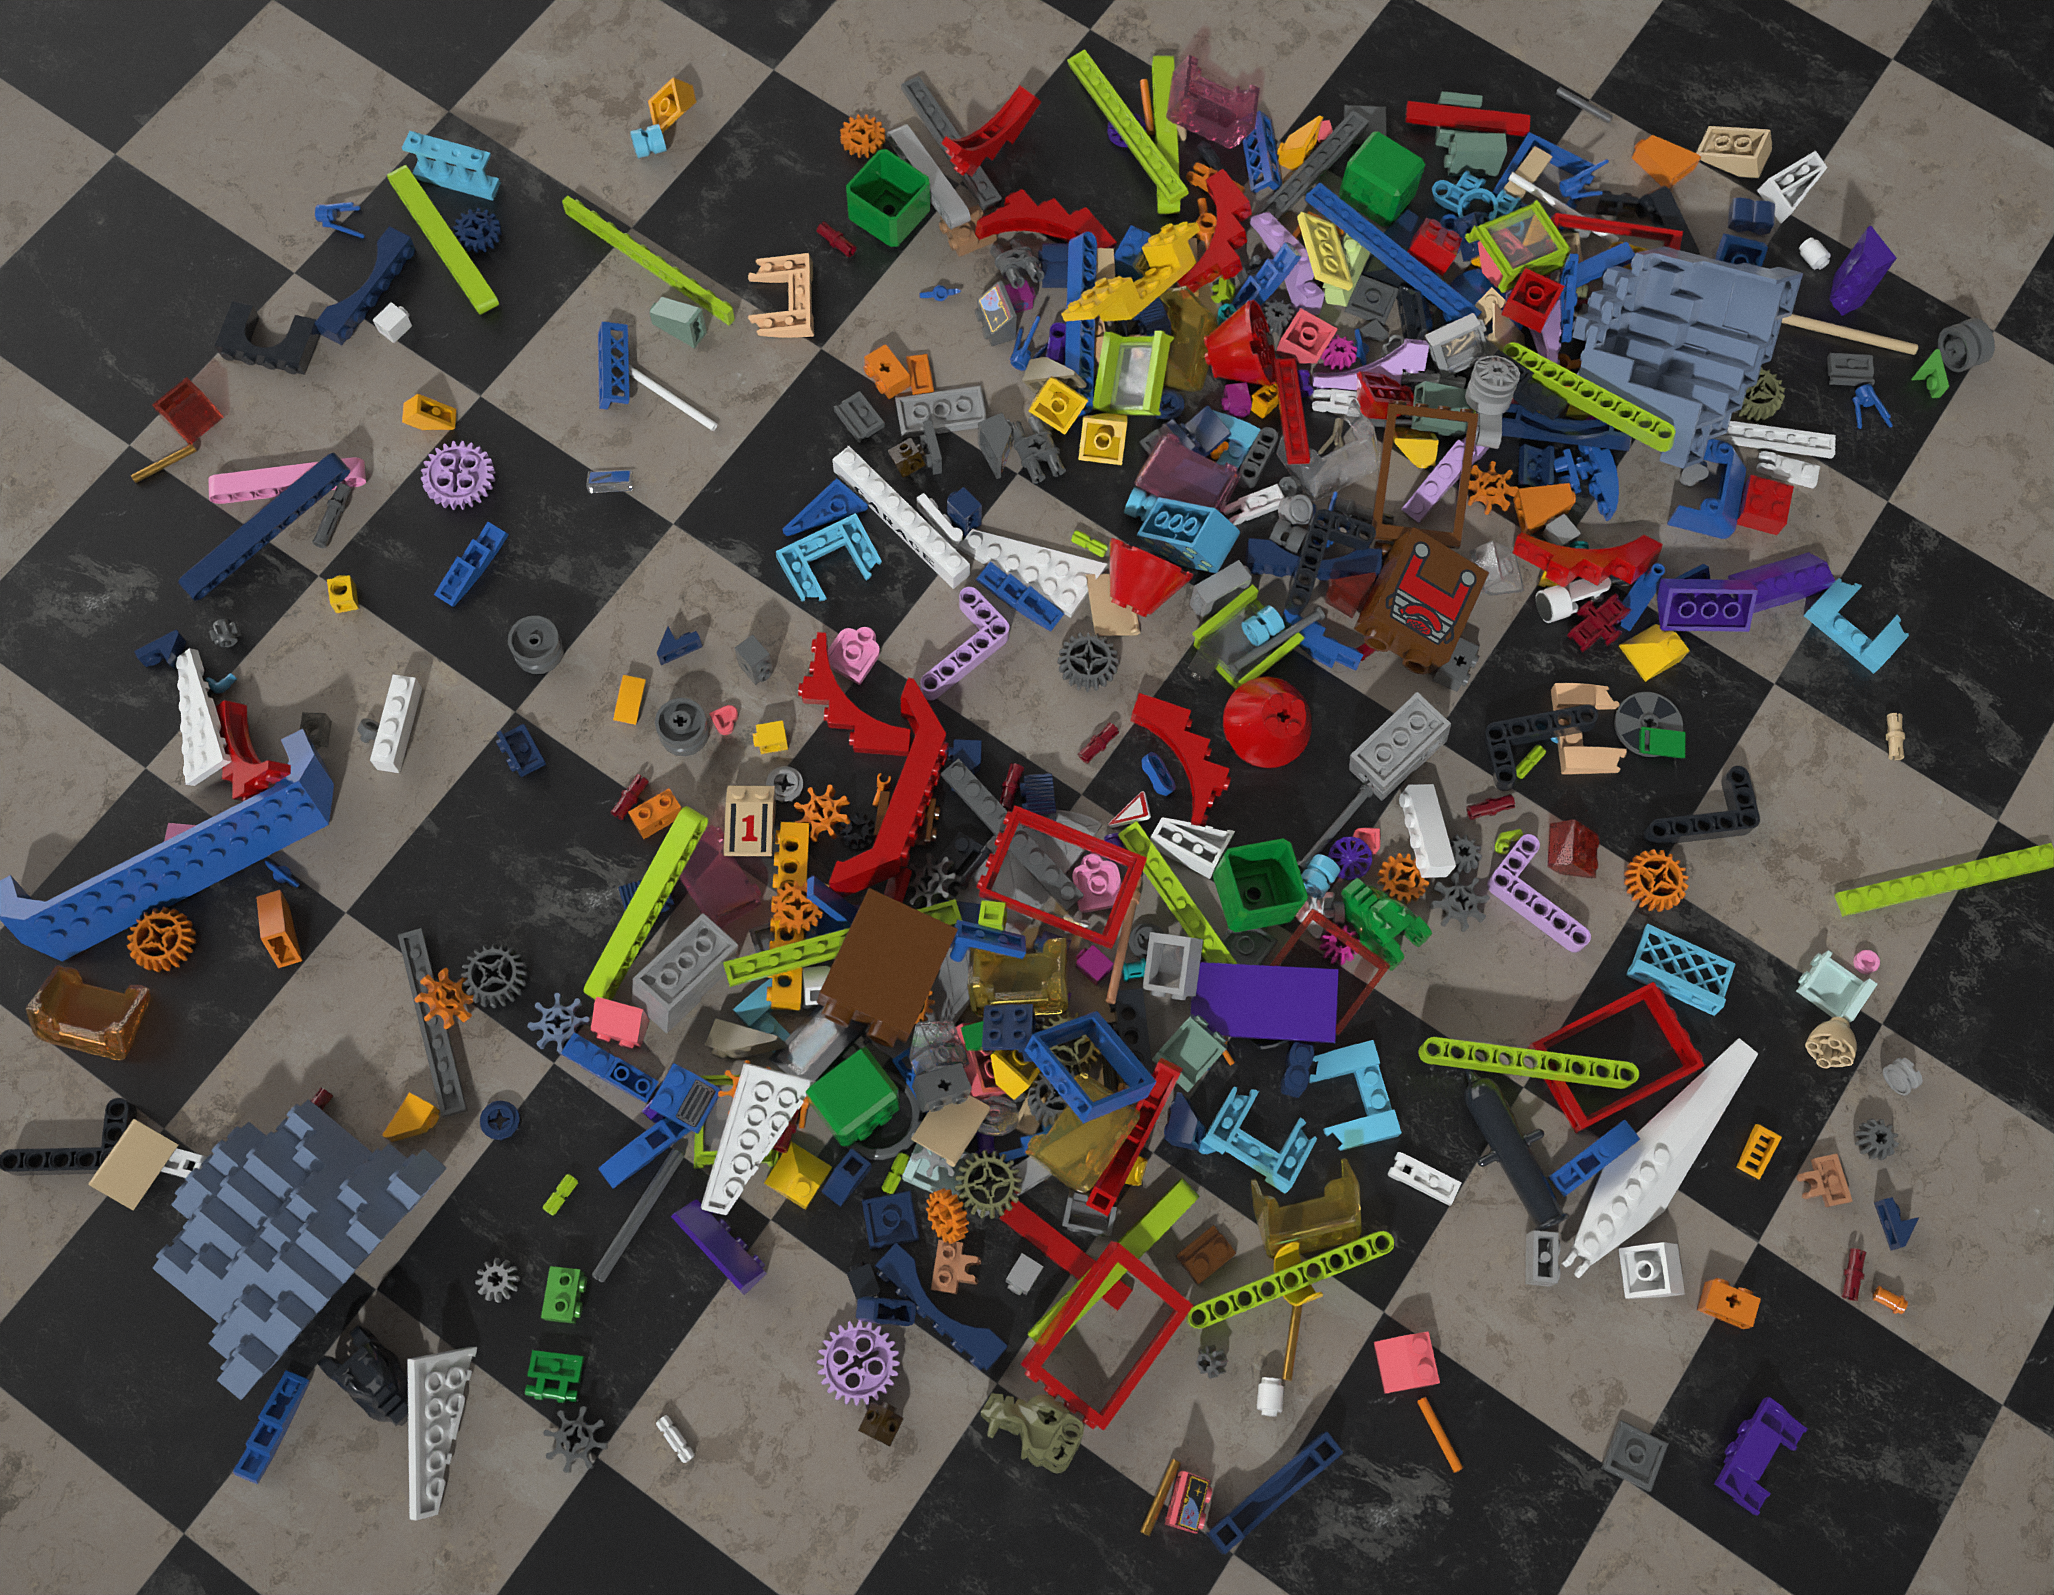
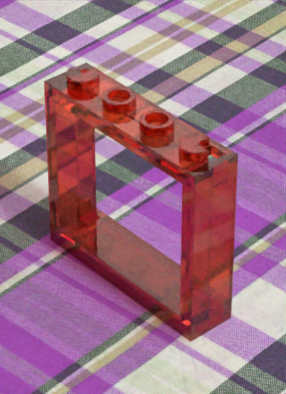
M1312 908L1270 966H1279L1311 922L1315 921L1379 969L1341 1021L1336 1024V1034L1339 1035L1391 965L1315 908Z

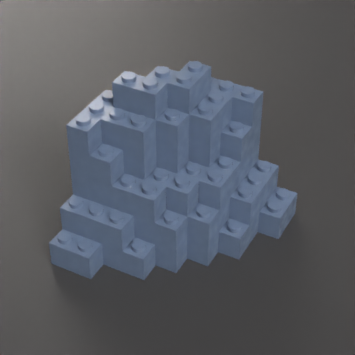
M1669 247L1637 252L1631 262L1632 270L1619 266L1607 268L1603 275L1602 281L1604 284L1602 290L1592 292L1588 299L1589 308L1587 314L1577 316L1573 323L1572 337L1587 341L1585 349L1581 354L1582 363L1577 375L1674 426V445L1669 451L1660 452L1661 462L1683 469L1703 461L1708 440L1727 433L1732 412L1742 409L1747 388L1757 384L1762 364L1771 361L1782 319L1792 315L1803 273L1782 267L1768 269L1749 263L1735 265Z
M308 1099L301 1106L296 1104L287 1113L289 1119L285 1118L277 1126V1132L275 1133L271 1131L266 1136L250 1122H247L242 1128L235 1127L227 1136L228 1140L226 1142L222 1139L211 1150L214 1155L210 1154L201 1164L202 1168L200 1170L198 1168L193 1169L185 1178L188 1183L184 1182L175 1192L177 1198L172 1203V1206L189 1220L182 1227L185 1230H182L173 1239L172 1242L174 1244L171 1247L167 1244L156 1255L159 1260L153 1269L219 1323L212 1331L215 1336L208 1343L227 1359L221 1366L224 1372L217 1381L240 1400L287 1352L288 1347L346 1283L390 1231L408 1212L413 1210L447 1169L425 1149L417 1156L412 1153L408 1159L391 1144H388L382 1151L377 1148L372 1153Z

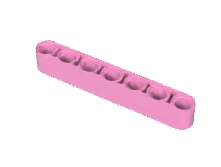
M356 457L341 459L349 467L350 474L340 483L350 488L364 485L366 483L365 461ZM318 462L212 475L208 478L209 500L216 504L277 497Z

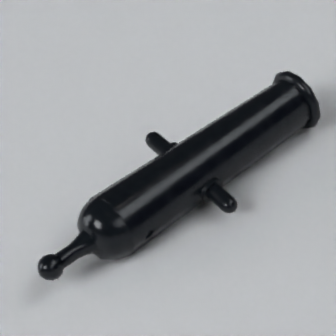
M1460 1052L1456 1054L1455 1058H1461ZM1463 1068L1468 1078V1086L1464 1090L1466 1106L1472 1113L1474 1120L1491 1148L1490 1153L1478 1159V1165L1485 1167L1495 1161L1500 1163L1535 1224V1231H1544L1568 1219L1569 1214L1563 1213L1530 1148L1531 1143L1544 1137V1131L1537 1129L1527 1135L1523 1133L1498 1084L1490 1078H1481L1473 1069Z

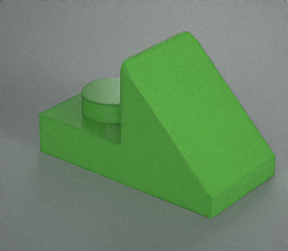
M1936 349L1911 379H1927V388L1930 390L1931 398H1940L1949 387L1940 349Z

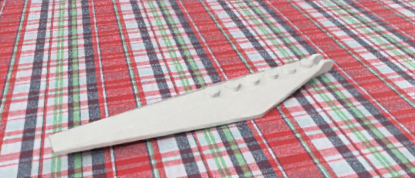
M1740 1038L1636 1133L1640 1138L1638 1142L1601 1170L1576 1238L1570 1248L1571 1251L1562 1261V1264L1567 1267L1573 1263L1576 1256L1583 1260L1581 1265L1575 1270L1574 1275L1576 1277H1581L1589 1266L1665 1211L1758 1055L1756 1051Z

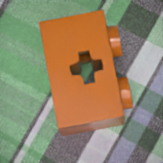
M886 344L864 356L865 366L863 369L866 375L875 380L881 394L884 393L888 399L910 387L909 373Z
M670 788L628 813L642 838L645 839L673 823L682 808Z
M1720 1278L1704 1283L1697 1307L1698 1311L1742 1329L1753 1327L1761 1298L1753 1296L1751 1290L1741 1287L1738 1289L1729 1286L1730 1283Z

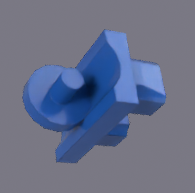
M1570 449L1563 450L1564 456L1555 459L1554 468L1556 473L1568 470L1569 475L1558 478L1559 484L1570 483L1571 490L1574 489L1575 493H1579L1581 488L1578 475H1581V479H1587V472L1592 469V465L1590 462H1584L1582 457L1577 458V464L1574 465Z

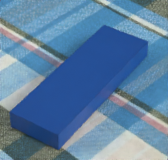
M1627 241L1578 263L1576 287L1578 288L1602 277L1607 268L1615 266L1624 267L1630 264L1636 254Z
M815 876L807 879V898L844 927L850 928L858 909Z

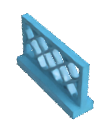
M1647 924L1626 976L1646 985L1654 982L1656 986L1662 989L1663 993L1715 1016L1724 1007L1726 1001L1724 997L1735 963ZM1649 933L1657 936L1661 944L1652 946L1648 939ZM1675 944L1679 946L1683 954L1674 956L1669 945ZM1664 948L1668 958L1660 961L1655 950ZM1649 952L1654 963L1648 964L1640 960L1642 954ZM1697 954L1701 956L1705 964L1696 966L1691 955ZM1686 958L1690 969L1682 971L1677 960ZM1671 962L1676 973L1670 974L1666 972L1663 964ZM1719 964L1727 968L1726 973L1718 976L1713 965ZM1708 968L1712 979L1704 981L1699 970ZM1693 972L1698 983L1692 984L1688 982L1685 974ZM1715 982L1719 989V994L1716 995L1710 992L1707 984Z

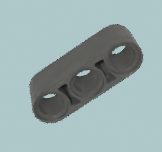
M1265 427L1261 429L1241 465L1237 481L1243 489L1255 487L1274 452L1278 433L1273 428ZM1254 457H1260L1262 460H1257ZM1244 474H1250L1253 477H1247Z

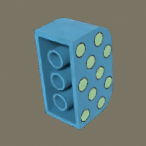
M1158 497L1137 536L1157 553L1178 565L1210 573H1218L1237 540L1240 531L1215 508Z

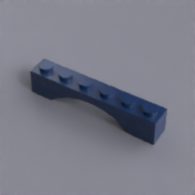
M390 226L377 241V260L372 274L367 282L349 298L326 307L315 321L320 335L341 346L346 340L351 338L355 328L364 321L366 314L371 307L376 305L380 295L389 288L393 278L401 272L406 261L414 255L416 249L410 236Z
M1510 404L1507 411L1502 413V436L1623 451L1630 450L1632 437L1599 419L1577 421L1556 418L1553 421L1538 412L1532 414L1518 404Z
M1249 538L1246 547L1245 566L1249 568L1251 574H1273L1276 577L1294 576L1299 556L1290 554L1272 540ZM1368 548L1363 551L1355 550L1340 558L1322 560L1317 579L1322 581L1335 579L1341 582L1359 581L1364 584H1373L1376 582L1382 568V549ZM1305 559L1308 564L1314 565L1311 560Z
M897 1243L875 1265L876 1269L879 1270L876 1275L886 1284L889 1282L893 1283L897 1287L895 1293L903 1300L909 1298L916 1304V1312L923 1319L928 1316L934 1322L931 1326L940 1335L943 1336L946 1333L953 1339L950 1344L958 1352L962 1353L965 1351L971 1356L969 1362L979 1371L982 1368L988 1371L1007 1349L1008 1346L990 1329L960 1324L939 1311L928 1299L920 1285L916 1273L915 1260Z
M1328 1432L1321 1433L1205 1533L1220 1553L1226 1554L1279 1505L1344 1452Z

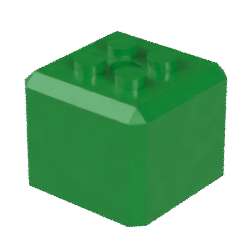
M1378 131L1372 132L1348 161L1339 197L1350 207L1382 227H1389L1415 197L1425 163L1422 158Z
M887 149L879 150L846 185L849 220L890 247L899 246L930 211L929 177ZM893 210L895 213L892 215H886L884 214V211Z
M1284 838L1228 848L1212 874L1228 928L1235 933L1289 923L1308 898L1292 845ZM1251 890L1255 891L1258 894L1259 899H1250L1247 895V892Z
M867 1047L858 1050L805 1091L812 1108L839 1144L846 1147L852 1146L858 1140L866 1139L871 1135L875 1127L879 1124L882 1126L887 1123L900 1107V1096L897 1086Z

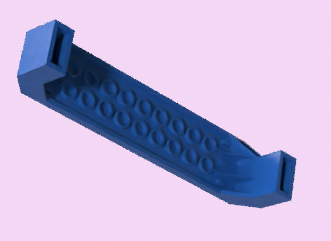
M301 729L281 739L289 757L288 764L291 765V774L276 782L273 787L46 902L33 900L11 875L0 880V921L22 944L55 959L64 961L136 924V918L143 920L145 918L144 912L152 915L153 908L161 911L163 907H169L328 826L334 783L326 765L305 731Z

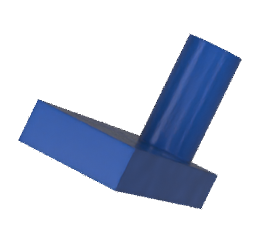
M1654 564L1651 569H1648L1637 579L1622 602L1627 608L1630 607L1632 611L1622 621L1617 623L1628 631L1633 628L1659 589L1660 580L1665 579L1662 577L1665 572L1662 564Z
M961 920L956 921L954 927L958 931L954 937L955 944L950 953V958L953 961H963L969 947L1020 959L1024 958L1026 954V939L1024 935Z

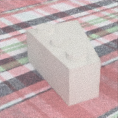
M1814 151L1769 178L1757 191L1764 201L1775 203V217L1781 224L1796 209L1797 205L1828 167L1818 153Z
M1162 817L1150 840L1160 853L1210 879L1230 844L1235 831L1217 830L1211 826L1201 827L1191 825L1190 822Z

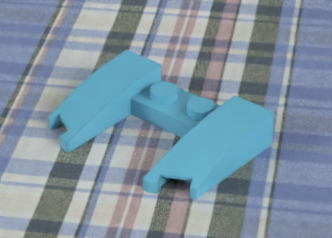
M1213 410L1232 433L1225 440V442L1229 443L1228 450L1222 453L1212 470L1184 459L1183 463L1175 468V473H1170V479L1217 504L1243 464L1261 429L1233 416Z
M856 513L776 551V558L801 601H805V597H819V601L826 600L808 563L844 545L865 580L872 576L869 571L875 563L881 564L882 561Z
M1838 578L1805 613L1804 617L1874 674L1909 635L1903 632L1899 624L1901 619L1896 615L1873 641L1838 613L1862 586L1857 583L1849 585L1841 582V579Z
M770 978L737 1005L733 1011L748 1028L776 1035L785 1041L790 1034L770 1014L774 1009H771V1001H766L767 986L772 987V978ZM782 979L778 982L783 987L791 984L787 979ZM830 1021L825 1022L804 1040L787 1059L803 1070L837 1033L835 1024Z
M1373 1040L1314 1056L1313 1061H1318L1316 1075H1309V1082L1313 1083L1354 1073L1367 1117L1324 1128V1133L1327 1137L1333 1132L1342 1142V1145L1338 1148L1340 1151L1398 1137L1401 1134L1395 1110L1391 1108L1380 1072V1060Z
M1233 1087L1202 1142L1221 1154L1225 1151L1266 1176L1264 1181L1286 1194L1292 1188L1317 1138L1313 1137L1308 1140L1301 1130V1127L1306 1122L1300 1118L1280 1153H1277L1239 1129L1259 1091L1251 1089L1249 1096L1236 1095L1237 1087Z

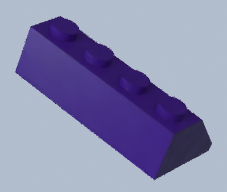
M1872 226L1867 227L1834 275L1830 301L1842 316L1864 304L1897 259Z
M1809 552L1728 576L1729 580H1749L1758 589L1753 613L1825 593L1835 582L1827 562Z
M1661 579L1657 597L1660 629L1667 631L1749 632L1758 589L1749 580Z
M697 1199L675 1212L671 1216L674 1221L743 1295L750 1291L766 1275L763 1270L766 1265L756 1254L751 1257L746 1252L749 1247L739 1236L734 1239L729 1234L732 1229L723 1219L718 1222L712 1216L714 1212L702 1210V1204Z

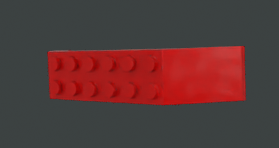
M908 677L901 695V717L907 719L915 738L873 848L845 862H836L829 880V888L842 898L897 876L902 867H907L911 855L909 854L910 847H914L916 844L918 826H922L926 816L924 811L926 805L930 806L933 786L938 785L941 776L939 772L941 765L945 766L948 758L947 750L949 743L946 742V732L916 681Z

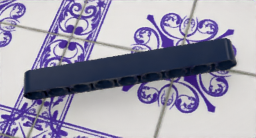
M330 453L186 572L179 579V585L194 601L202 599L350 474L349 467L336 453Z

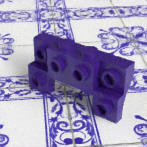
M1770 1397L1764 1398L1753 1418L1743 1421L1738 1428L1737 1433L1739 1436L1735 1442H1731L1725 1451L1727 1457L1723 1462L1725 1466L1714 1484L1731 1495L1735 1502L1753 1515H1759V1509L1766 1497H1769L1771 1493L1755 1481L1760 1479L1779 1444L1782 1443L1792 1451L1796 1450V1445L1803 1432L1807 1431V1428L1796 1421L1779 1403Z

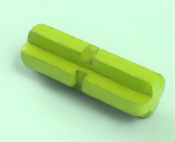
M1076 530L1072 535L1071 541L1085 549L1089 548L1088 550L1100 557H1104L1107 553L1108 546L1096 539L1092 540L1091 536L1079 530Z
M1536 745L1517 765L1516 772L1518 778H1524L1544 756L1546 750L1541 745Z
M901 1152L898 1153L891 1167L892 1171L888 1173L882 1185L884 1192L894 1194L901 1180L900 1176L903 1175L910 1160L908 1155Z
M567 1174L556 1188L557 1192H553L544 1204L543 1209L549 1214L555 1215L565 1202L564 1198L568 1197L578 1184L577 1179Z

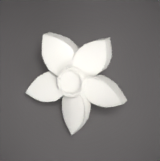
M1080 910L1075 913L1074 917L1072 915L1063 916L1065 920L1082 927L1091 925V922L1081 920L1082 912Z

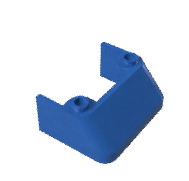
M1710 439L1708 440L1703 460L1723 465L1717 499H1705L1700 506V510L1678 505L1669 518L1667 525L1720 539H1727L1736 529L1746 476V466L1729 443Z

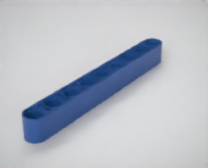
M1088 231L1069 241L1067 306L1071 302L1080 299L1084 291L1095 286L1097 240L1094 234ZM1095 319L1066 321L1065 367L1075 371L1086 383L1085 388L1073 390L1089 399L1078 417L1091 412L1093 408Z

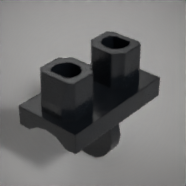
M1602 191L1603 194L1600 195L1596 214L1613 216L1614 220L1618 221L1621 217H1634L1639 197L1632 196V193L1624 192L1621 195L1611 193V191Z

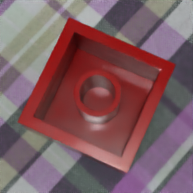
M1426 217L1412 238L1407 252L1421 264L1443 276L1457 256L1462 238L1455 231H1448L1443 228L1438 221L1430 220Z
M1525 268L1511 292L1501 315L1541 333L1565 286Z
M1750 475L1743 486L1737 525L1778 535L1787 524L1794 486Z

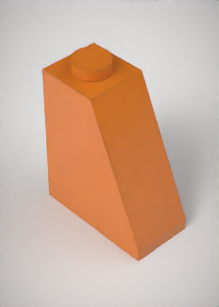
M1651 135L1646 140H1640L1634 147L1635 152L1632 156V159L1660 186H1667L1668 188H1671L1694 171L1701 159L1699 154L1654 135Z
M1570 483L1518 489L1513 500L1521 533L1532 535L1545 527V523L1552 517L1558 518L1563 514L1569 513L1576 501L1575 492L1571 490Z
M281 890L256 897L260 937L277 967L281 968L302 961L289 904Z

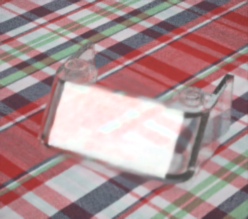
M1355 399L1351 401L1345 419L1352 427V434L1356 440L1321 458L1314 449L1309 448V464H1287L1284 437L1281 436L1276 454L1291 476L1299 479L1301 491L1311 501H1319L1375 472L1379 468L1381 455L1374 426L1369 418L1362 414L1360 406Z

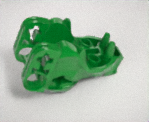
M1356 878L1342 890L1341 896L1347 922L1356 928L1361 945L1366 950L1376 954V958L1388 970L1393 971L1405 958L1400 949L1401 946L1394 939L1399 933L1402 936L1405 935L1416 947L1423 945L1432 935L1430 927L1420 916H1415L1403 903L1390 899L1383 891L1373 886L1365 885L1360 879Z

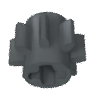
M229 619L216 621L213 624L214 630L209 631L212 641L215 642V645L220 644L221 647L235 645L237 643L236 637L241 636L238 625H236L235 621L230 622Z
M1215 1345L1206 1346V1349L1198 1351L1199 1356L1196 1363L1200 1374L1208 1373V1377L1211 1379L1226 1372L1224 1368L1228 1360L1223 1349L1216 1350Z

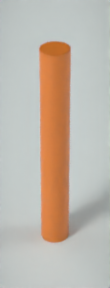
M1142 79L1140 87L1147 135L1151 136L1155 134L1149 85L1147 79Z
M1424 1397L1417 1402L1453 1471L1457 1472L1463 1469L1427 1398Z

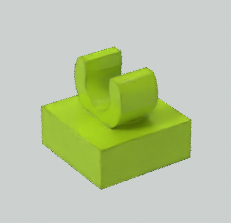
M1220 277L1219 285L1212 286L1214 293H1218L1211 296L1215 303H1232L1235 298V286L1229 279L1224 281Z

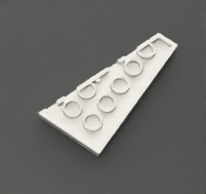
M974 529L969 532L959 547L961 551L987 566L991 561L1005 574L1009 575L1011 573L1026 587H1033L1070 618L1088 595L1086 574H1095L1097 579L1107 568L1106 563Z
M189 648L177 657L176 667L179 675L177 686L180 690L179 710L181 711L182 721L180 730L183 736V774L186 785L195 786L232 762L230 755L225 754L224 751L227 745L226 740L221 738L219 734L221 724L213 698H208L207 695L210 689L208 682H203L204 668L199 652Z
M744 1063L702 1201V1210L727 1215L744 1190L743 1188L750 1177L755 1174L761 1161L768 1155L788 1126L796 1110L803 1104V1100L807 1096L805 1091L816 1081Z
M466 1347L408 1359L409 1510L411 1520H420L438 1515L445 1486L443 1476L446 1464H450L452 1454H449L451 1442L457 1436L465 1402L463 1395L466 1380L470 1381L472 1371L469 1370L472 1356L476 1355L477 1347Z

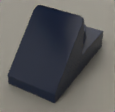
M667 626L656 654L662 666L703 646L697 631L684 633L679 639L675 640L669 626Z
M176 629L134 652L145 667L158 664L161 659L165 658L168 664L175 670L177 657L182 654L186 640Z
M1893 1197L1874 1202L1890 1251L1905 1247L1919 1217L1901 1221L1900 1208L1894 1202Z

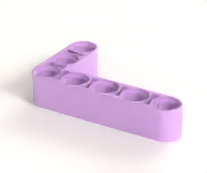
M965 587L961 590L959 606L961 611L980 631L921 678V692L927 700H935L1002 647L1009 639V623L974 587ZM967 598H971L975 601L972 603H967L964 600ZM987 614L989 617L983 619L979 615ZM997 629H1001L1004 631V633L996 634L994 631ZM985 643L988 646L985 648H980L977 646V644ZM966 656L969 657L970 660L964 662L961 661L960 658ZM945 670H950L953 672V674L947 676L944 675L943 672ZM928 684H934L936 688L927 689L925 686Z
M1523 835L1487 882L1488 890L1567 950L1579 952L1591 940L1589 930L1518 878L1540 847L1539 840L1534 835ZM1522 844L1528 845L1531 851H1526ZM1509 861L1515 862L1518 868L1511 867ZM1496 878L1502 879L1505 886L1499 885L1496 882ZM1515 892L1521 893L1524 900H1519L1515 896ZM1534 906L1541 908L1543 914H1538ZM1553 921L1560 922L1562 929L1557 928ZM1573 935L1579 936L1581 943L1575 942Z

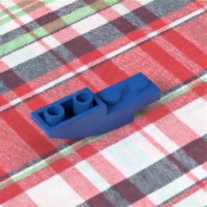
M1578 445L1580 455L1585 458L1586 462H1590L1592 465V469L1589 471L1593 475L1588 484L1589 492L1597 502L1599 513L1604 516L1605 521H1609L1617 509L1619 498V481L1612 454L1609 449L1601 451L1599 447Z
M1286 609L1281 617L1285 629L1303 619L1300 614L1292 615ZM1315 621L1299 632L1305 639L1298 646L1320 663L1332 668L1336 661L1355 671L1357 670L1363 654L1353 647H1346L1332 637L1323 636L1326 628L1319 622Z
M575 1032L560 1053L589 1073L644 1103H647L659 1081L619 1057L611 1055Z
M668 1118L660 1120L606 1161L598 1170L613 1189L653 1161L656 1156L686 1136L691 1130Z
M1623 1120L1548 1178L1560 1194L1565 1197L1633 1146L1640 1138L1627 1121Z

